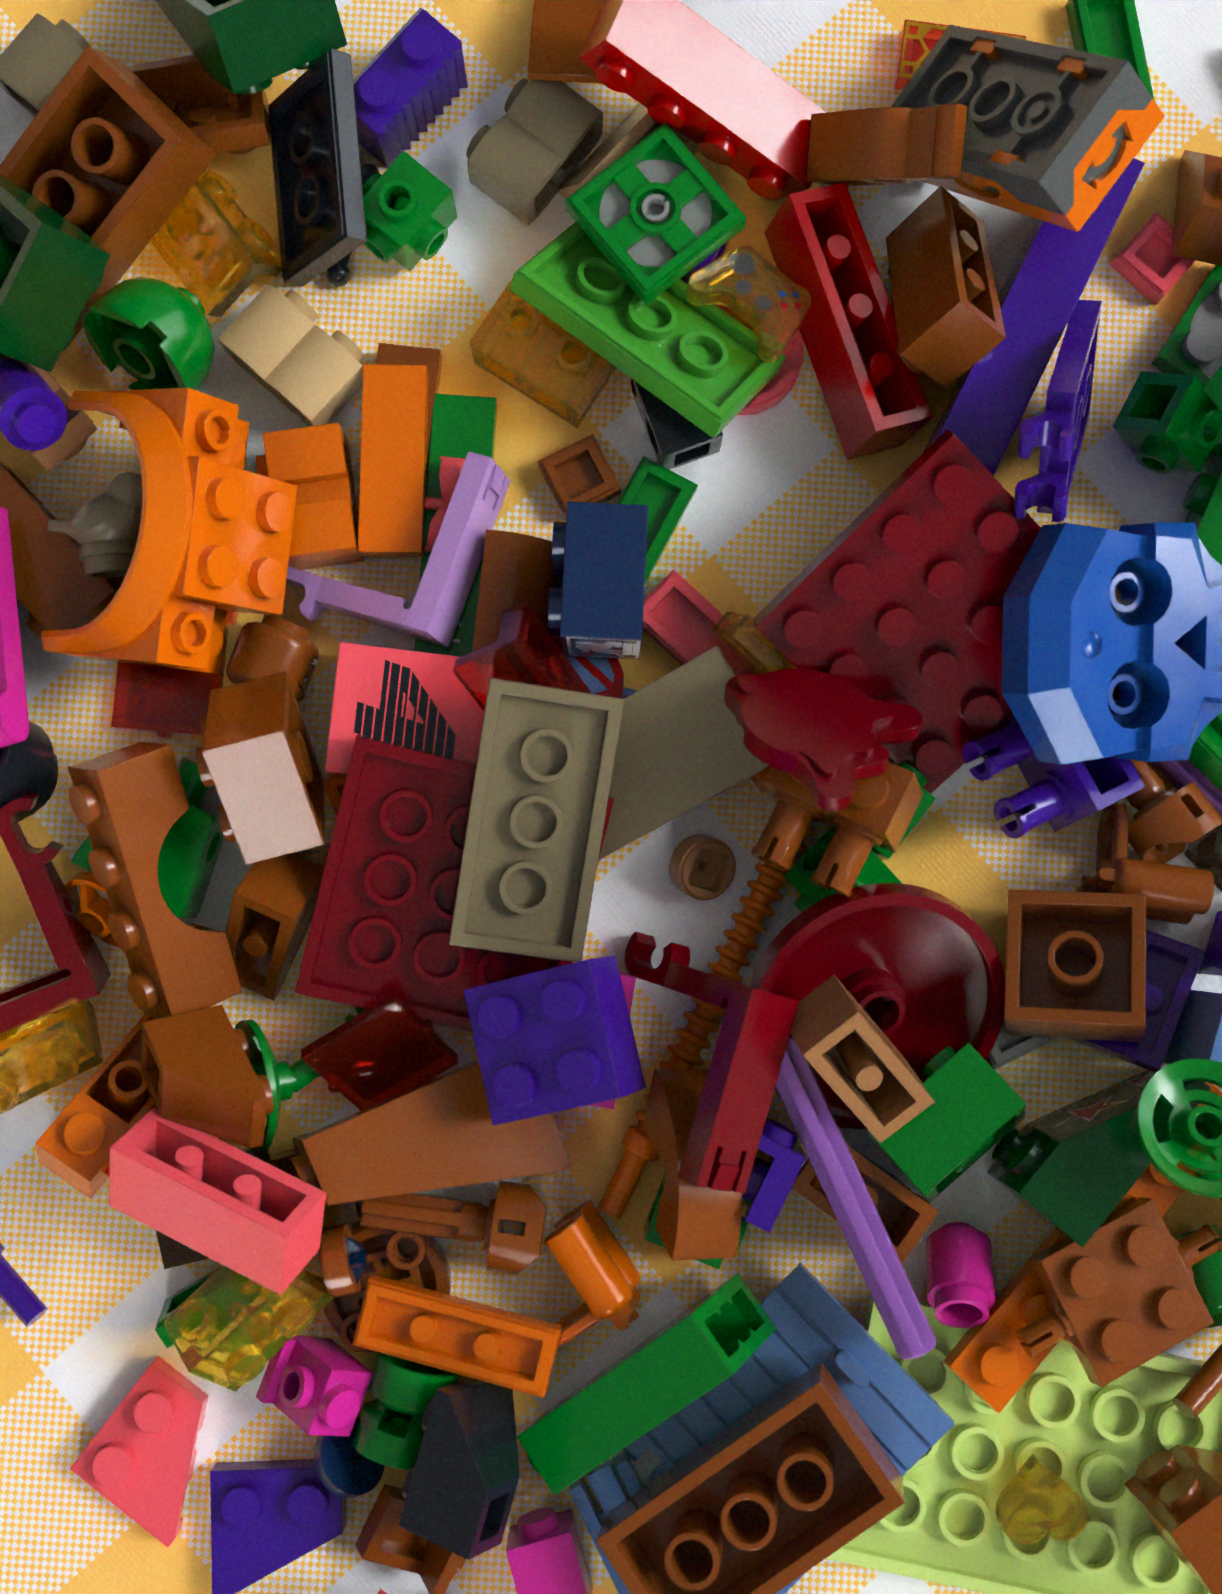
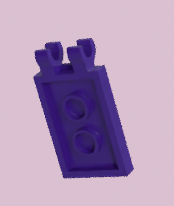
M1078 300L1068 321L1048 386L1045 412L1028 418L1020 424L1019 457L1029 459L1032 449L1041 446L1039 474L1021 480L1015 487L1013 509L1015 518L1024 519L1026 511L1034 506H1037L1036 512L1052 514V522L1060 523L1066 517L1068 496L1090 416L1102 301Z

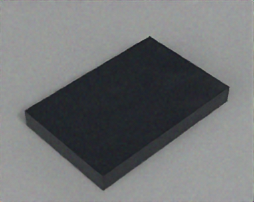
M332 48L268 105L282 278L284 283L302 287L367 241L351 54Z

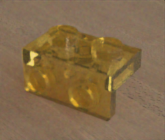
M88 999L0 1033V1114L104 1062L95 1008Z
M222 1265L165 1319L164 1327L189 1373L236 1392L245 1383L255 1379L263 1371L266 1363L294 1336L305 1331L313 1323L316 1315L334 1297L328 1292L323 1279L305 1269L298 1274L282 1295H279Z

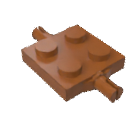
M1139 1197L1110 1213L1083 1248L1067 1237L1030 1257L1045 1288L1048 1314L1016 1330L1017 1338L1023 1341L1020 1345L1030 1357H1034L1038 1352L1063 1339L1075 1350L1089 1381L1104 1387L1214 1323L1194 1283L1192 1266L1212 1254L1222 1251V1241L1214 1240L1219 1235L1211 1226L1206 1224L1177 1241L1169 1233L1154 1200Z

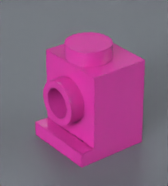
M279 1334L256 1398L261 1403L274 1404L307 1435L350 1437L373 1372L331 1338Z

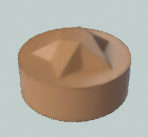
M694 834L682 840L674 849L669 863V873L673 884L681 892L701 901L712 900L722 895L731 885L736 871V860L731 848L726 843L708 834Z

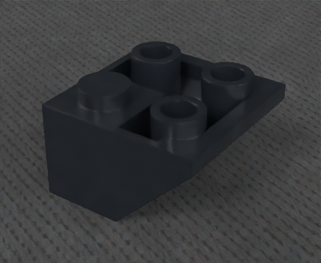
M473 1378L438 1388L436 1394L427 1404L421 1424L422 1430L425 1433L417 1461L410 1468L404 1481L402 1493L406 1501L399 1522L400 1527L467 1560L501 1544L520 1477L513 1389Z

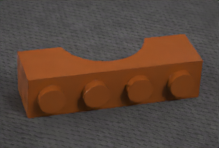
M138 742L69 766L68 770L73 786L69 789L70 804L78 820L86 825L93 848L89 853V865L94 878L101 887L105 888L113 912L108 916V925L114 941L120 949L125 951L131 975L127 977V987L135 1005L143 1013L160 1019L205 1009L242 992L226 933L197 924H185L169 909L160 890L158 859L161 846L173 824L189 809L171 745Z

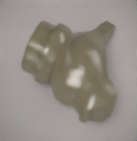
M134 472L120 473L110 482L105 493L87 502L69 519L47 520L48 531L69 535L81 544L78 551V559L83 561L86 577L116 578L126 576L135 551L142 512L141 475Z

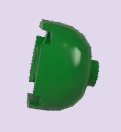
M137 277L124 280L93 302L92 306L88 309L90 311L83 317L82 326L87 340L101 362L111 372L120 365L128 374L138 380L128 386L130 390L191 388L198 391L209 375L215 352L213 336L209 322L205 317L203 305L187 289L175 287L165 281L153 278Z

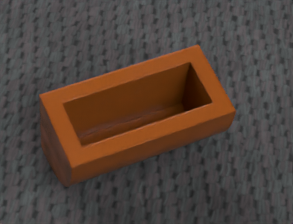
M486 529L472 658L496 661L495 668L553 674L557 638H551V628L548 627L550 587L560 588L561 575H554L552 541L520 533Z

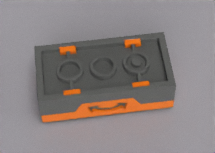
M955 25L948 26L891 105V107L902 108L931 107L940 104H961L967 106L961 178L918 181L937 187L942 186L946 190L1076 232L1080 231L1089 217L1098 208L1100 202L1165 117L1127 60Z

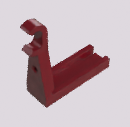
M37 793L21 795L4 805L0 810V836L20 875L58 969L0 991V1033L99 995L111 976L110 970L91 933L80 923L77 917L78 909L65 889V885L51 861L64 845L51 841L44 848L32 847L27 842L17 821L18 811H30L36 805L40 796Z
M635 931L627 943L624 956L625 966L630 975L726 1008L678 1178L697 1187H709L711 1189L745 1194L799 1001L689 967V947L670 942L663 948L662 961L657 968H653L651 956L657 947L654 936Z

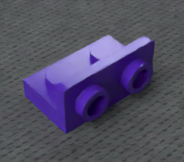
M767 1117L758 1149L770 1156L767 1161L757 1156L755 1157L746 1192L742 1194V1200L747 1202L745 1206V1221L770 1233L806 1157L802 1148L795 1145L798 1139L797 1133Z

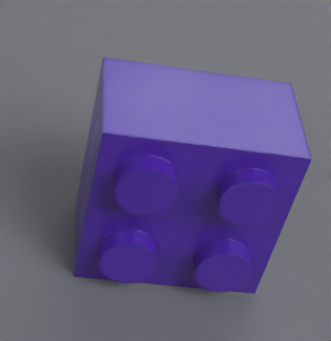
M616 955L586 959L463 990L493 1126L619 1099L646 1088Z

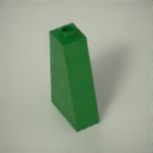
M737 1273L550 1408L520 1433L517 1438L526 1450L533 1469L544 1478L553 1494L556 1495L731 1377L777 1328L739 1273Z

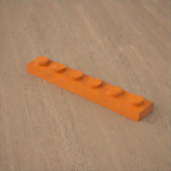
M1205 1082L1211 1087L1210 1092L1222 1096V1092L1211 1083ZM1151 1163L1112 1212L1139 1197L1154 1200L1163 1217L1183 1193L1184 1189L1165 1178ZM1178 1163V1168L1196 1177L1195 1171L1190 1170L1181 1165L1180 1163ZM1054 1228L1032 1256L1067 1237ZM1030 1258L995 1298L993 1307L989 1309L988 1320L979 1326L971 1327L942 1361L989 1408L997 1413L1003 1410L1058 1343L1056 1342L1038 1352L1036 1356L1030 1357L1020 1345L1023 1341L1019 1340L1016 1336L1017 1329L1023 1328L1048 1314L1045 1288Z

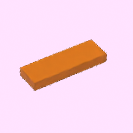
M363 364L358 552L361 556L424 557V501L426 498L429 386L427 365Z
M373 1275L367 1281L352 1345L544 1398L548 1391L563 1325Z

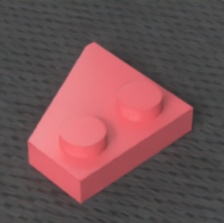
M158 1356L149 1365L70 1468V1470L166 1547L171 1545L181 1531L183 1523L181 1513L187 1484L193 1474L197 1455L195 1448L197 1436L203 1426L209 1395Z

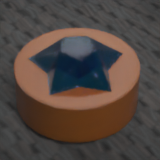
M347 1225L322 1230L318 1256L322 1277L328 1292L334 1297L359 1292L361 1289V1276L368 1264L364 1245L353 1238L352 1232Z

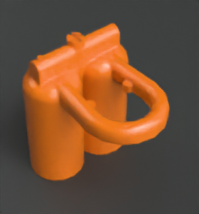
M588 1200L563 1216L554 1225L555 1230L544 1239V1243L584 1301L583 1304L570 1311L555 1323L563 1325L558 1347L573 1340L603 1319L610 1318L617 1329L626 1330L629 1328L628 1324L640 1316L636 1311L640 1300V1294L636 1289L640 1282L639 1271L592 1201Z

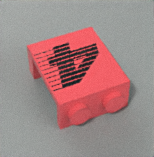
M340 642L325 773L328 776L335 777L347 776L357 735L476 763L489 677L494 678L496 661Z

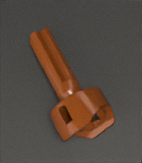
M1131 760L1145 785V788L1125 797L1129 804L1138 810L1132 816L1134 822L1129 825L1128 843L1141 860L1165 864L1184 852L1187 843H1193L1222 824L1220 814L1195 782L1188 784L1180 790L1174 787L1166 792L1164 783L1155 771L1150 769L1146 762Z
M500 1180L497 1196L490 1199L489 1207L479 1202L418 1193L363 1200L360 1226L472 1243L483 1241V1251L488 1252L486 1271L517 1275L540 1257L547 1208L531 1185ZM506 1220L526 1223L524 1236L502 1233V1222Z

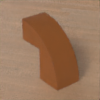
M654 1069L643 1127L667 1169L655 1228L672 1261L736 1258L739 1244L742 1193L711 1189L709 1187H697L678 1178L709 1069Z

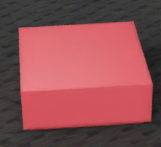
M1157 212L1110 264L1114 270L1155 305L1195 262V260L1171 256L1174 227Z

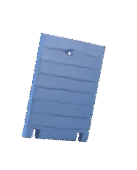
M800 1262L760 1303L777 1328L731 1377L623 1450L634 1462L649 1447L661 1458L662 1462L648 1476L653 1481L819 1362L824 1364L902 1476L954 1425V1420ZM803 1575L776 1594H785Z

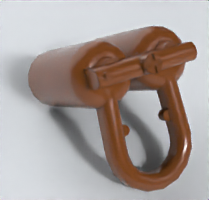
M1115 802L1107 806L1103 811L1098 827L1096 872L1092 876L1083 875L1080 880L1082 883L1076 888V892L1146 894V919L1186 925L1192 920L1194 914H1206L1214 896V877L1212 872L1207 869L1127 858L1129 830L1127 806L1121 802Z

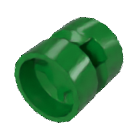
M377 1352L372 1371L373 1375L368 1386L369 1392L375 1399L363 1404L352 1445L358 1453L367 1459L381 1465L410 1470L417 1461L425 1432H423L421 1424L427 1404L436 1394L438 1388L457 1383L459 1374Z

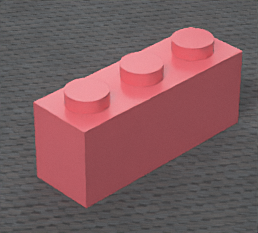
M153 1107L110 1147L109 1206L279 1295H282L320 1249L326 1200L325 1191L208 1133L162 1118L156 1107Z

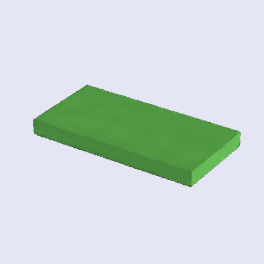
M576 222L514 272L510 285L511 291L713 439L780 371L787 357L681 279L645 305Z

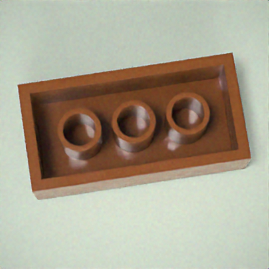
M90 46L86 47L0 164V174L75 224L111 255L104 268V275L100 286L90 295L74 326L71 342L83 328V317L90 311L88 309L92 306V303L118 283L217 156L126 65Z
M819 1362L609 1511L596 1538V1542L631 1594H776L905 1503L903 1479L824 1364Z

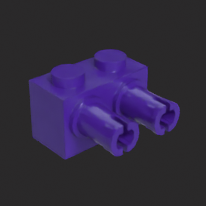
M1015 716L1010 717L1011 721L1005 727L979 739L971 740L963 747L962 753L966 764L980 757L984 758L983 763L969 770L976 779L981 781L988 780L995 774L1017 764L1027 781L1028 788L1009 797L999 799L994 804L993 811L996 821L1014 814L1015 820L1000 827L1003 833L1012 839L1020 838L1026 832L1046 822H1049L1055 833L1145 788L1143 781L1129 759L1111 756L1063 765L1038 761Z

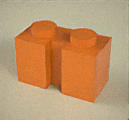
M339 422L263 433L265 454L256 456L257 474L297 486L288 566L305 570L365 561L364 556H361L358 552L359 528L356 526L358 507L349 441Z

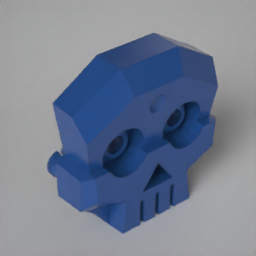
M1154 522L1121 525L1119 531L1070 523L1042 525L1003 596L1002 694L1038 761L1063 765L1111 756L1144 762L1189 760L1192 745L1205 726L1222 712V566L1210 556L1197 534L1196 523ZM1115 588L1121 594L1119 602L1115 597ZM1118 685V688L1113 693L1115 686Z

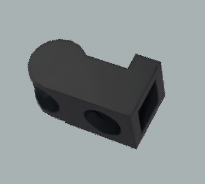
M631 379L632 394L658 464L671 470L720 452L723 438L722 431L713 439Z

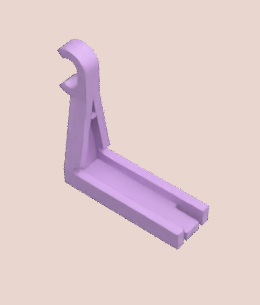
M468 451L410 608L407 607L408 601L404 598L329 579L288 566L286 584L305 588V597L299 604L302 615L314 622L321 616L324 609L328 608L449 649L483 558L486 529L493 530L511 480L505 476V473L495 464L491 457Z

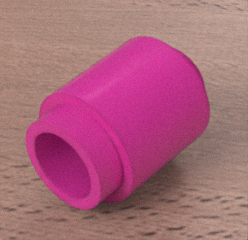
M947 1223L940 1229L932 1232L926 1239L928 1303L934 1308L935 1317L941 1323L955 1328L976 1327L988 1320L989 1309L995 1303L992 1243L984 1232L968 1223Z

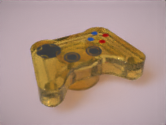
M744 245L737 246L693 273L686 289V297L693 305L718 304L728 307L729 315L757 334V353L765 362H775L781 357L806 318L811 306V296L805 288L794 283L762 258L757 250Z

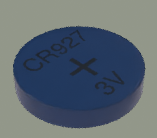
M358 1417L350 1437L319 1435L314 1448V1464L320 1481L331 1493L346 1499L356 1498L371 1491L379 1483L385 1465L367 1459L358 1453L352 1445L359 1422Z

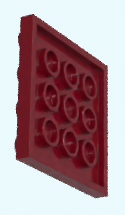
M948 429L752 619L755 628L796 668L825 672L847 681L872 699L888 703L905 704L916 708L922 715L919 735L911 742L880 745L889 751V757L897 765L905 761L918 770L927 779L928 783L924 789L930 794L965 763L962 752L967 742L979 739L1005 727L1011 721L1010 717L1014 716L1002 694L1003 596L1041 529L1027 512L1024 519L1014 517V498L960 439Z
M361 735L356 736L295 993L378 1012L381 1011L390 1014V1006L392 1015L398 1016L399 1008V1016L472 1032L463 990L573 963L570 961L449 945L450 928L476 763ZM612 796L608 797L599 857L614 802Z

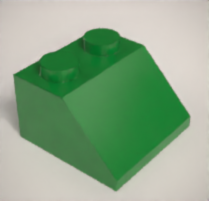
M969 1042L957 1053L950 1046L946 1047L921 1070L922 1075L927 1079L923 1082V1085L935 1101L933 1104L882 1143L868 1131L876 1143L929 1203L936 1199L1008 1132L1025 1119L1026 1103Z

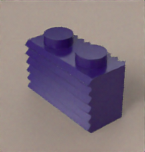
M421 8L415 12L353 80L358 143L385 167L389 168L403 150H412L411 141H420L419 132H428L427 124L436 123L435 115L444 114L443 106L452 105L451 97H460L459 88H468L461 40Z

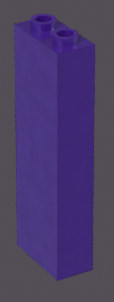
M1133 158L1079 232L1039 219L1036 220L999 296L1006 339L960 376L924 451L948 429L960 439L994 476L1145 164L1144 162Z

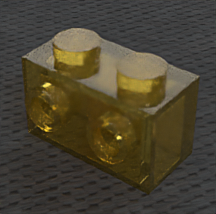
M510 280L470 340L474 364L578 428L617 368L511 291L510 285L512 280Z

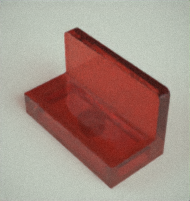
M525 600L502 611L496 642L456 659L453 669L456 677L483 711L485 709L489 677L591 693Z

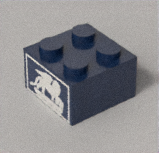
M567 501L566 522L554 521L552 562H554V575H563V588L550 587L548 627L551 628V638L561 639L564 656L640 659L649 505Z

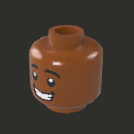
M264 614L262 622H248L242 627L226 668L228 679L233 684L287 671L297 703H300L305 697L319 660L318 648L309 641L312 632L292 622L268 614Z

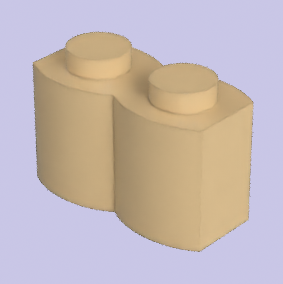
M267 284L217 340L234 362L261 386L272 393L308 427L329 424L363 387V366L360 364V361L365 356L357 345L341 331L336 330L330 336L313 322L318 318V314L294 290L290 289L283 295Z

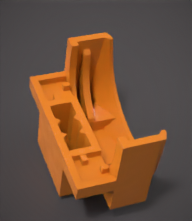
M191 388L120 391L75 390L68 401L67 409L99 411L115 416L117 420H120L119 428L129 432L137 451L141 470V521L130 566L112 601L99 616L84 626L75 629L41 631L40 638L44 651L104 661L156 665L200 673L220 674L227 612L282 615L297 486L244 470L250 423L238 419L239 405Z

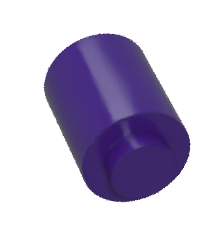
M14 358L0 360L1 433L12 445L23 450L36 451L51 446L62 436L66 428L67 412L63 402L32 365Z

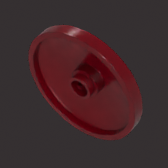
M875 883L852 888L850 898L835 893L811 905L790 921L772 940L763 953L751 979L750 986L800 1001L832 975H835L905 1057L922 1083L927 1079L922 1075L921 1070L932 1058L948 1046L957 1053L969 1042L986 1060L994 1047L1004 1019L1005 975L999 955L989 937L975 920L954 901L927 888L910 884ZM811 1065L840 1128L867 1129ZM775 1086L774 1092L776 1093V1095H777L778 1097L781 1098V1096H780V1094H779V1092H778V1090H777V1088H776V1086Z

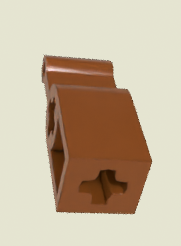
M940 104L938 106L921 108L877 107L811 114L806 182L827 185L846 182L847 187L909 184L916 183L918 180L961 178L967 106L961 104Z

